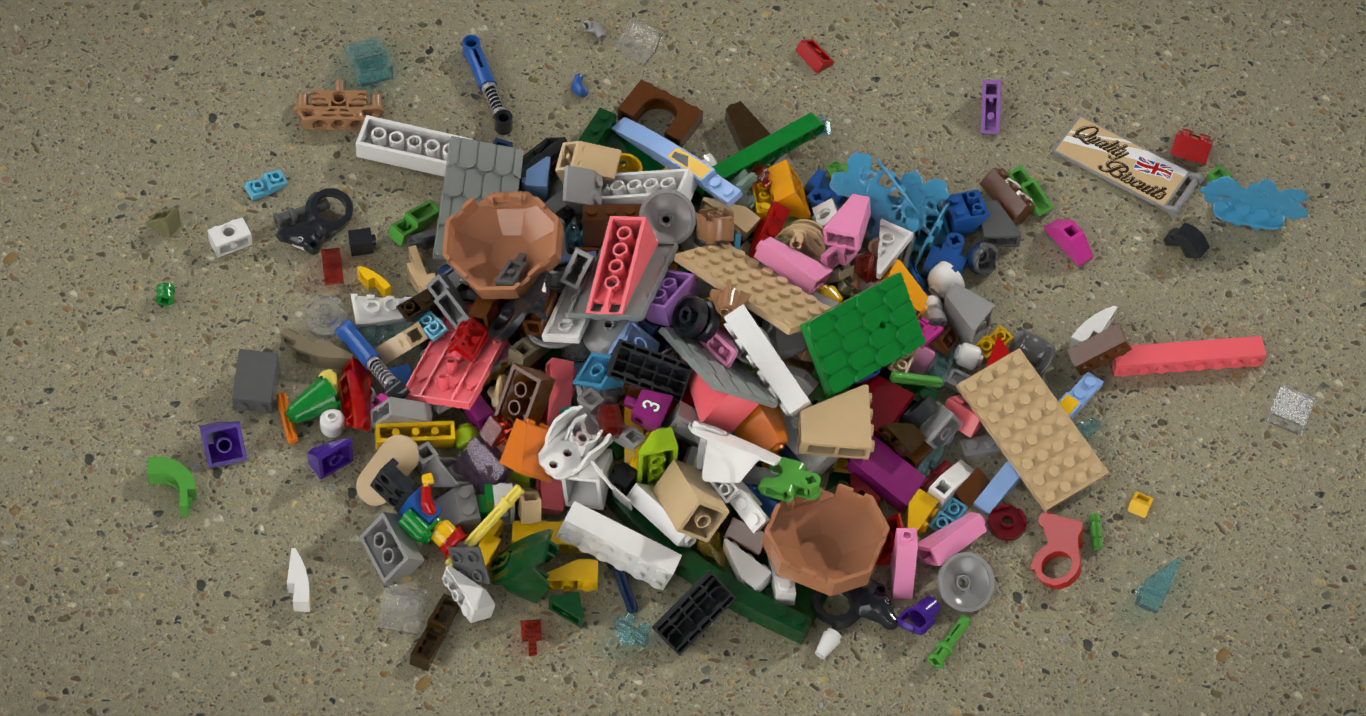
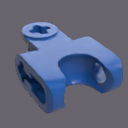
M820 168L810 178L804 189L805 194L808 195V207L811 216H814L813 207L832 198L837 208H839L847 198L843 195L838 196L830 188L829 182L825 179L827 171Z
M952 232L946 236L942 248L932 246L923 265L921 276L928 279L929 272L941 261H946L953 265L951 269L954 272L959 271L962 276L968 259L961 256L964 237L957 232Z

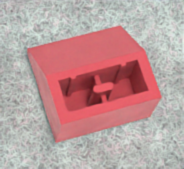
M961 394L948 398L944 406L964 423L959 431L968 437L976 436L982 429L983 424Z

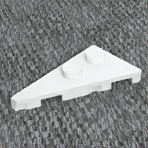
M884 219L880 220L876 278L878 279L883 277L913 238V232Z

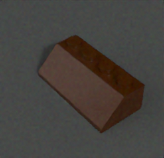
M642 204L583 205V247L601 248L610 216L639 217Z
M513 363L487 434L506 446L516 418L523 421L525 418L536 421L535 425L539 426L556 379L542 371Z

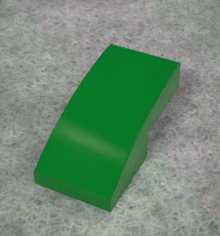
M484 484V495H476L481 522L493 510L494 494L492 484Z

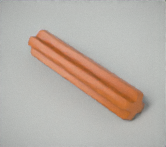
M284 392L278 393L276 399L287 442L289 444L297 443L298 437L294 422H289L285 415V412H287L286 407L289 405L287 395Z

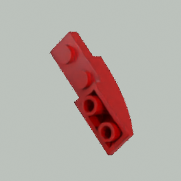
M772 201L765 218L760 219L748 253L750 258L756 259L754 257L757 252L755 248L761 240L764 241L769 237L775 238L780 233L791 211L777 201Z

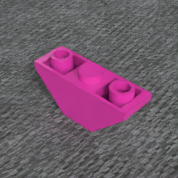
M1058 218L1044 227L1049 236L1078 267L1093 259L1085 233L1073 220Z

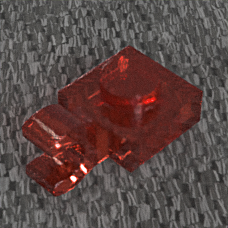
M761 163L748 172V174L754 172L758 176L754 184L761 182L767 187L772 183L767 178L770 172Z
M541 619L520 620L522 642H528L529 656L537 655L536 641H542Z

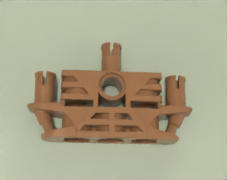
M339 78L335 79V90H312L311 105H308L309 94L304 92L302 98V92H299L297 94V106L293 108L294 113L302 119V127L310 130L357 131L361 130L366 115L379 118L385 112L384 108L381 107L382 94L377 93L376 99L375 93H372L370 96L371 104L367 105V91L346 90V80L344 78H341V84L339 83Z

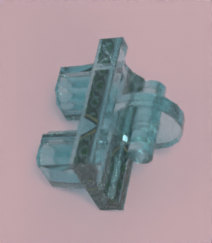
M629 612L622 617L618 616L615 619L616 625L614 630L618 632L616 636L621 639L620 646L625 647L627 644L634 646L637 643L645 648L648 644L651 625L642 622L639 627L634 626L636 618Z

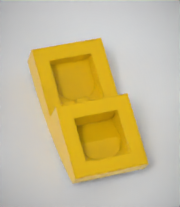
M362 266L357 267L358 279L368 291L376 288L383 298L392 296L391 285L384 278L370 269Z

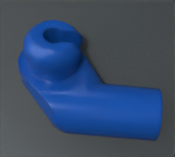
M576 74L571 90L577 96L580 95V97L584 98L588 94V89L582 84L584 77L581 74Z

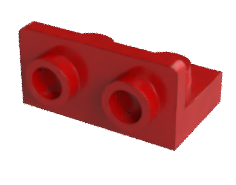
M473 317L467 321L463 320L458 325V332L450 339V346L447 350L449 353L456 350L470 362L476 358L488 336V329Z

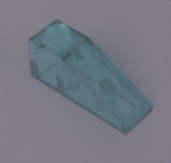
M956 345L947 356L937 350L935 351V356L929 364L925 375L941 377L943 383L940 388H929L940 391L950 374Z
M1176 558L1145 579L1142 586L1138 585L1134 594L1137 597L1135 605L1157 614L1183 558Z

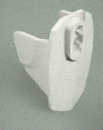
M581 405L571 407L552 422L545 436V444L538 454L539 464L548 475L556 480L564 481L589 466L591 460L594 461L613 442L612 435L610 433L607 435L603 433V430H600L587 416ZM555 463L557 464L556 468L550 467V465H555Z
M694 420L693 423L688 425L690 432L700 437L696 468L702 469V479L704 481L740 483L758 460L775 466L782 458L766 449L701 421Z

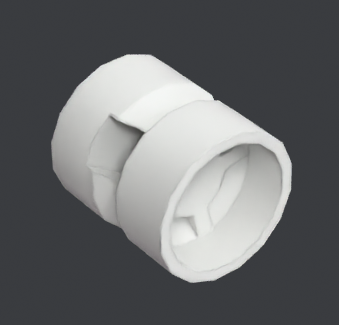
M928 296L925 303L927 308L920 315L921 318L929 320L928 324L934 327L938 325L944 327L947 324L945 312H943L940 297Z

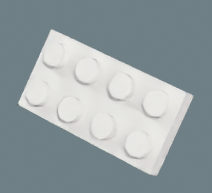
M565 285L541 335L543 342L580 343L591 318L574 319L567 315L580 287L576 290Z

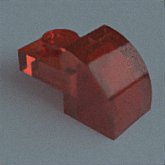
M340 247L321 249L325 286L343 284Z

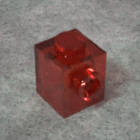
M604 404L599 406L596 420L599 430H603L601 437L609 433L612 436L621 435L624 422L619 405Z

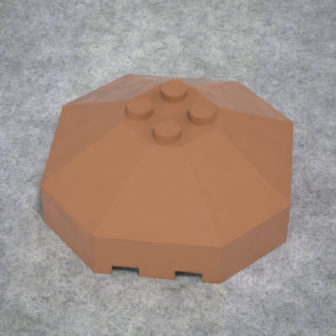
M491 192L479 204H477L474 198H469L460 206L461 210L454 216L451 214L446 219L442 255L448 265L482 299H516L522 297L542 272H550L561 262L563 225L559 217L538 196L534 197L530 192ZM519 253L527 254L528 269L520 281L513 286H496L495 280L508 260H515Z
M843 484L837 485L835 494L825 491L820 487L821 495L816 500H806L797 496L791 502L780 500L773 510L761 542L778 576L829 596L868 584L890 529L872 495L865 493L862 496L853 492L854 488Z

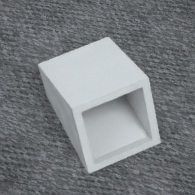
M606 448L594 462L609 480L612 475L614 461L612 449ZM591 464L571 478L562 480L565 506H572L573 502L576 501L590 509H604L609 486Z

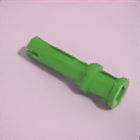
M961 615L944 640L939 641L934 652L928 655L927 660L932 666L942 668L945 659L952 655L954 645L971 624V620L967 616Z

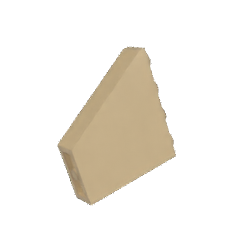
M862 385L800 410L797 420L798 454L868 460L870 453L874 452L875 441L871 439L874 425L870 421L873 417V409L870 408L872 393H869V386Z

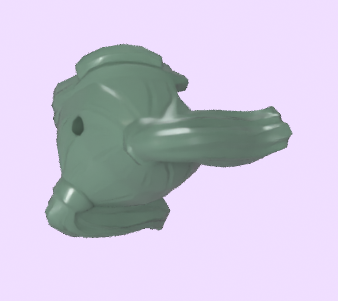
M743 169L730 181L731 184L739 188L743 193V196L734 204L745 206L749 210H752L756 203L755 196L753 194L749 196L747 192L758 179L754 172L748 174Z

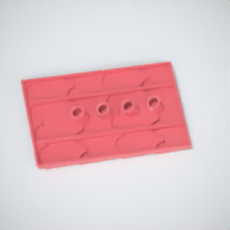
M465 304L469 312L472 305ZM513 315L504 323L503 327L511 320ZM444 316L442 323L449 331L434 342L431 340L406 384L411 393L404 399L470 410L481 393L485 381L492 372L493 365L508 343V339L497 343L487 336L476 358L470 362L456 350L452 353L447 351L450 346V339L457 334L458 330H455Z

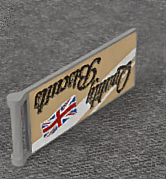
M1078 116L1053 149L1055 155L1155 205L1174 218L1179 215L1181 207L1196 186L1204 180L1201 174L1193 173L1083 116ZM1186 179H1191L1192 181L1174 206L1168 205Z

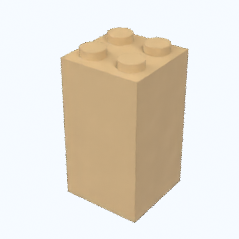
M673 459L652 489L677 532L707 543L729 513L728 508L710 482L702 479V470Z

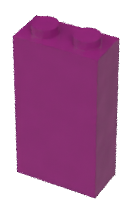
M873 435L871 439L875 441L874 452L870 453L869 459L847 458L848 463L844 468L851 474L854 472L877 495L900 512L909 504L926 477Z

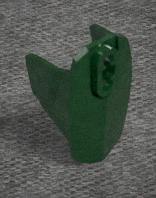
M548 529L528 535L511 544L499 556L495 557L489 565V571L492 572L491 583L493 585H502L508 592L530 602L538 603L546 593L550 582L547 580L549 574L538 569L537 566L542 565L544 562H550L560 550V547L550 540L553 531Z

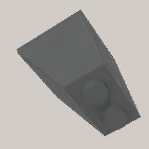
M239 349L232 395L233 409L272 413L280 379L278 353Z

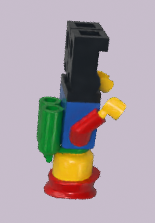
M392 458L379 470L370 486L390 505L394 506V510L401 516L397 524L417 543L421 542L423 545L432 540L439 547V551L445 555V559H448L450 557L448 547H458L457 544L464 542L469 534H465L462 531L461 525L456 528L449 520L442 521V518L438 517L442 510L431 498V487L428 486L434 484L432 473L422 475L423 487H421L417 482L414 484L412 478L405 476L397 468L399 463Z

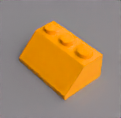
M785 159L767 168L768 176L766 179L770 185L769 191L774 198L772 201H777L791 211L788 216L810 219L811 215L803 184L788 160Z

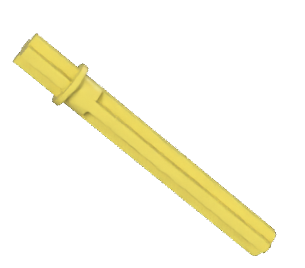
M517 484L506 496H502V500L465 539V544L468 547H474L505 512L514 507L513 504L525 491ZM449 557L445 561V564L447 566L450 565L451 567H453L451 558Z

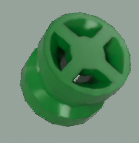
M160 283L156 286V302L162 306L172 305L175 302V296L173 295L175 293V286L170 283Z

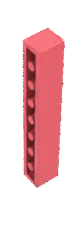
M1262 336L1130 345L1132 350L1123 356L1111 360L1113 375L1122 377L1138 374H1164L1166 372L1181 373L1207 369H1237L1240 367H1258L1263 365L1266 352Z
M551 358L546 363L545 374L556 379L541 423L551 426L554 419L560 415L559 410L573 406L571 405V399L574 396L575 388L572 386L576 376L574 361ZM552 477L551 483L537 479L536 490L542 502L541 513L557 516L566 507L562 480H556Z

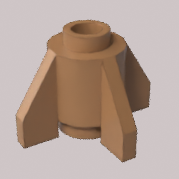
M727 279L725 289L723 291L712 289L710 298L717 312L722 316H726L742 304L745 305L749 301L750 293L740 292V295H738V291L732 288L731 279Z

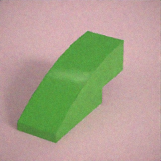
M1022 165L1008 172L1010 174L1009 177L1021 186L1020 189L1023 193L1028 194L1032 198V203L1036 206L1032 211L1033 214L1040 217L1054 209L1035 178L1031 179Z
M430 199L405 212L403 219L390 225L388 237L399 246L405 245L408 236L423 232L439 217L440 206Z

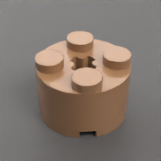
M718 207L698 210V213L696 212L697 238L705 240L706 244H716L717 241L721 240L733 241L734 212L727 208H724V211H718Z

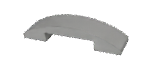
M591 387L577 397L579 405L583 407L584 412L600 430L602 429L606 435L610 433L612 440L619 445L633 451L647 440V437L636 427L631 426L629 428L604 405L605 399Z

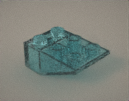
M378 36L343 45L358 87L394 79L393 64L388 51Z

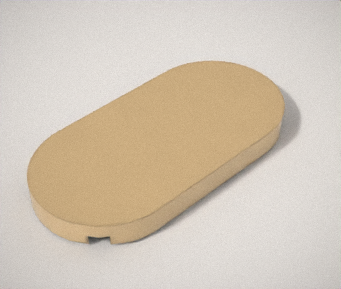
M394 435L382 444L357 479L356 489L362 501L372 506L388 503L370 484L379 470L392 458L399 463L397 468L405 476H409L419 462L420 455L418 445L411 437Z

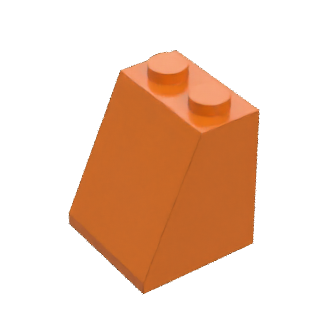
M779 403L775 408L758 404L734 430L736 437L772 453L780 452L784 449V445L789 442Z
M516 418L499 463L520 474L551 483L552 476L545 472L538 460V454L545 444V436L550 426L544 423H540L539 426L535 425L536 421L525 418L524 421Z

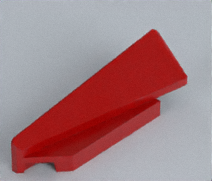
M352 357L342 368L343 376L338 380L342 413L345 417L344 425L369 431L371 429V371L365 369L358 359Z

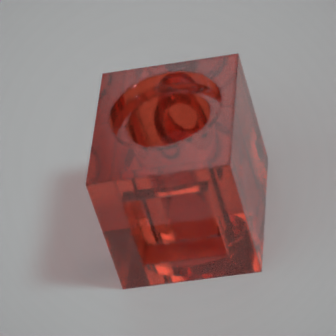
M872 252L856 256L853 272L865 283L880 280L876 278L878 257Z
M503 415L490 416L479 435L488 446H503L510 436L513 425Z

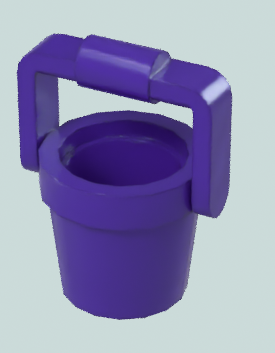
M931 596L924 597L911 608H906L897 618L898 626L912 633L924 635L935 623L934 618L940 611L939 603ZM907 617H909V619L911 620L912 623H909V622L904 621V620H905Z

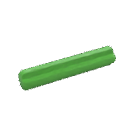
M892 371L889 376L892 383L940 388L943 383L941 377L897 371Z

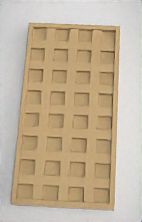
M721 240L716 244H708L675 254L674 261L718 290L723 291L727 279H731L732 288L738 291V295H740V292L750 293L749 301L744 306L787 335L802 331L800 324L831 308L819 302L816 297L802 291V288L794 286L786 278L777 275L772 269L761 265L758 260L750 258L744 251L736 249L728 241Z
M1020 348L957 384L956 388L1044 512L1049 511L1108 475V470Z

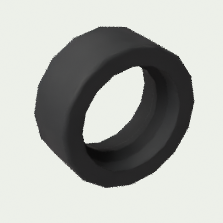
M926 395L912 405L903 414L901 419L904 423L914 424L918 427L937 411L939 405L930 395Z

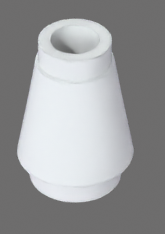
M828 628L827 631L823 632L815 654L821 659H825L841 643L840 639L842 636L834 629Z

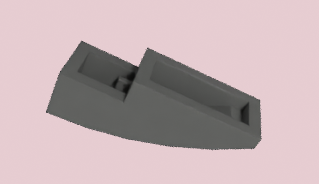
M446 273L438 274L426 285L435 298V304L455 330H457L458 325L463 320L467 321L469 319L468 309Z

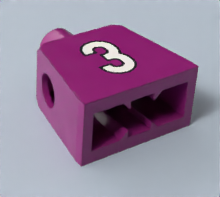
M641 390L638 399L627 395L623 407L632 410L631 421L652 432L663 427L672 406L673 396Z

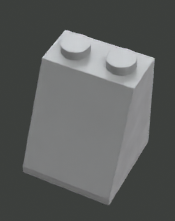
M955 283L944 294L943 312H945L947 324L953 327L962 344L967 342L975 345L990 327L995 305Z

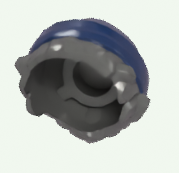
M979 242L973 246L967 255V263L971 271L987 277L993 270H996L998 248L988 242Z

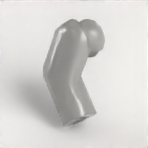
M583 21L582 28L586 32L596 34L600 41L606 38V34L598 22Z

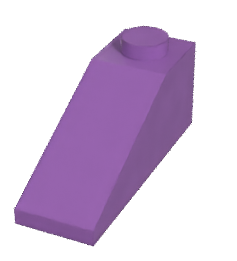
M983 80L981 134H1000L1001 80Z

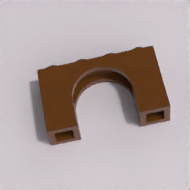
M642 79L618 108V120L626 117L636 123L644 113L652 109H663L670 112L675 117V120L665 131L664 138L683 148L703 121V111L698 107L692 106L683 99L677 98Z
M550 290V296L546 300L547 303L542 308L548 315L546 321L535 314H528L525 317L523 324L527 335H542L558 302L556 291ZM478 295L468 313L469 319L473 317L489 330L493 319L501 311L500 308L513 299H482Z

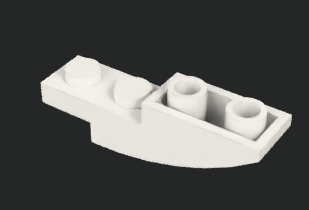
M742 481L740 483L710 482L725 503H730L753 533H758L770 521L760 507L762 503Z

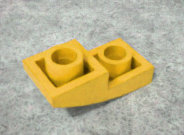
M1001 325L989 336L986 334L975 344V346L980 347L981 355L986 360L991 355L997 337L1003 340L1006 347L1014 338Z

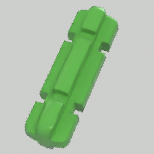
M1092 513L1089 517L1091 548L1093 550H1101L1103 546L1101 520L1098 513Z

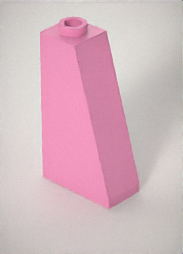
M856 194L850 196L823 228L825 245L856 251L861 249L871 214L870 197Z
M772 237L764 241L761 240L755 248L757 252L754 257L781 277L786 278L794 286L802 288V291L808 295L824 286L833 271L831 268Z
M969 512L919 541L917 555L920 562L935 566L942 565L950 556L958 553L987 532L984 518L980 513Z
M896 528L890 560L892 599L913 598L918 550L917 528Z

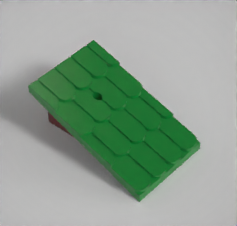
M901 272L891 275L800 324L825 396H831L926 343Z

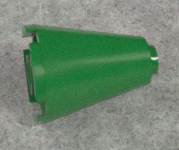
M320 376L286 407L287 412H285V415L289 422L298 424L318 418L324 411L329 409L341 410L342 406L340 401L336 402L335 396H337V393L331 383L326 378L323 379V376Z

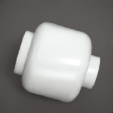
M964 342L962 345L957 346L954 352V359H956L957 365L973 370L976 366L981 365L983 355H981L980 347Z
M329 409L321 414L320 429L325 436L335 438L343 434L345 430V417L343 413L337 409Z

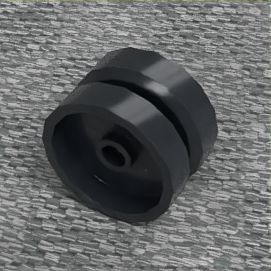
M690 294L683 296L677 302L672 315V326L679 336L702 342L710 340L716 334L721 322V315L717 312L712 300Z

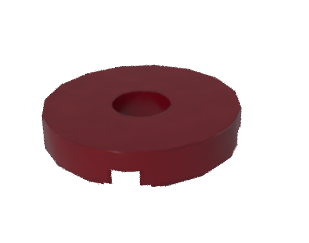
M1001 504L992 509L987 524L989 531L996 538L1003 541H1014L1025 533L1027 519L1021 509H1017L1010 504ZM1004 519H1008L1012 522V524L1005 525L1002 521Z

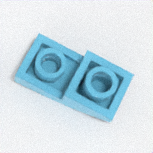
M281 170L263 173L262 179L245 182L244 188L253 201L279 191L287 186L288 182Z
M429 311L416 321V323L419 322L427 337L433 342L449 331L432 311Z
M951 497L942 511L937 513L929 527L934 531L942 529L964 516L968 506Z

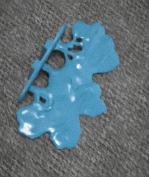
M856 151L847 159L848 172L841 171L832 174L829 186L838 196L843 195L850 198L852 194L870 197V218L875 220L874 227L872 228L873 238L879 237L881 219L913 233L919 229V221L906 215V207L911 206L916 214L921 216L910 200L912 199L910 193L904 185H901L896 174L892 170L888 172L878 158H876V161L882 169L880 171H873L871 156L865 153L860 154ZM870 174L875 175L872 178H868ZM883 174H886L893 183L890 188L879 184ZM895 189H898L904 197V201L900 205L892 204L888 199L889 194ZM901 209L902 211H900V213L902 214L900 220L897 221L895 218L896 213Z
M917 171L904 173L900 182L912 197L910 200L921 214V216L917 215L911 206H907V217L917 219L919 221L918 230H923L929 234L923 245H918L914 242L912 252L918 251L919 253L914 263L916 267L924 252L929 253L934 238L941 231L942 219L949 207V203L944 206L941 213L938 212L936 205L947 200L949 193L946 188V182L935 178L927 183H923L922 177ZM888 196L889 201L895 205H900L904 201L903 196ZM928 204H931L933 208H929ZM901 209L896 213L895 218L897 221H899L902 216V214L900 213V211H902ZM928 215H936L938 217L932 230L926 227V217ZM910 260L908 261V264H907L906 269H907V268L909 267V265H910Z
M1224 176L1208 182L1207 186L1201 187L1199 192L1204 194L1205 201L1213 203L1212 212L1222 221L1234 223V226L1241 227V225L1251 226L1255 230L1260 228L1277 230L1284 225L1285 216L1290 220L1307 218L1308 210L1299 205V203L1309 199L1305 191L1290 188L1278 191L1277 184L1268 178L1260 183L1249 184V188H1242L1236 180L1229 176Z

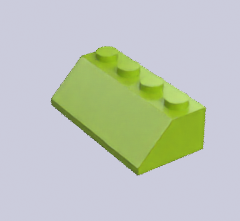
M661 427L652 431L638 451L636 483L655 486L673 459L677 460L678 444L672 427Z

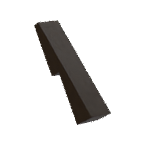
M442 595L427 621V627L410 654V665L429 671L460 608L452 596Z

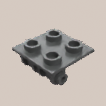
M465 542L458 543V547H448L454 569L477 584H491L480 547H468Z

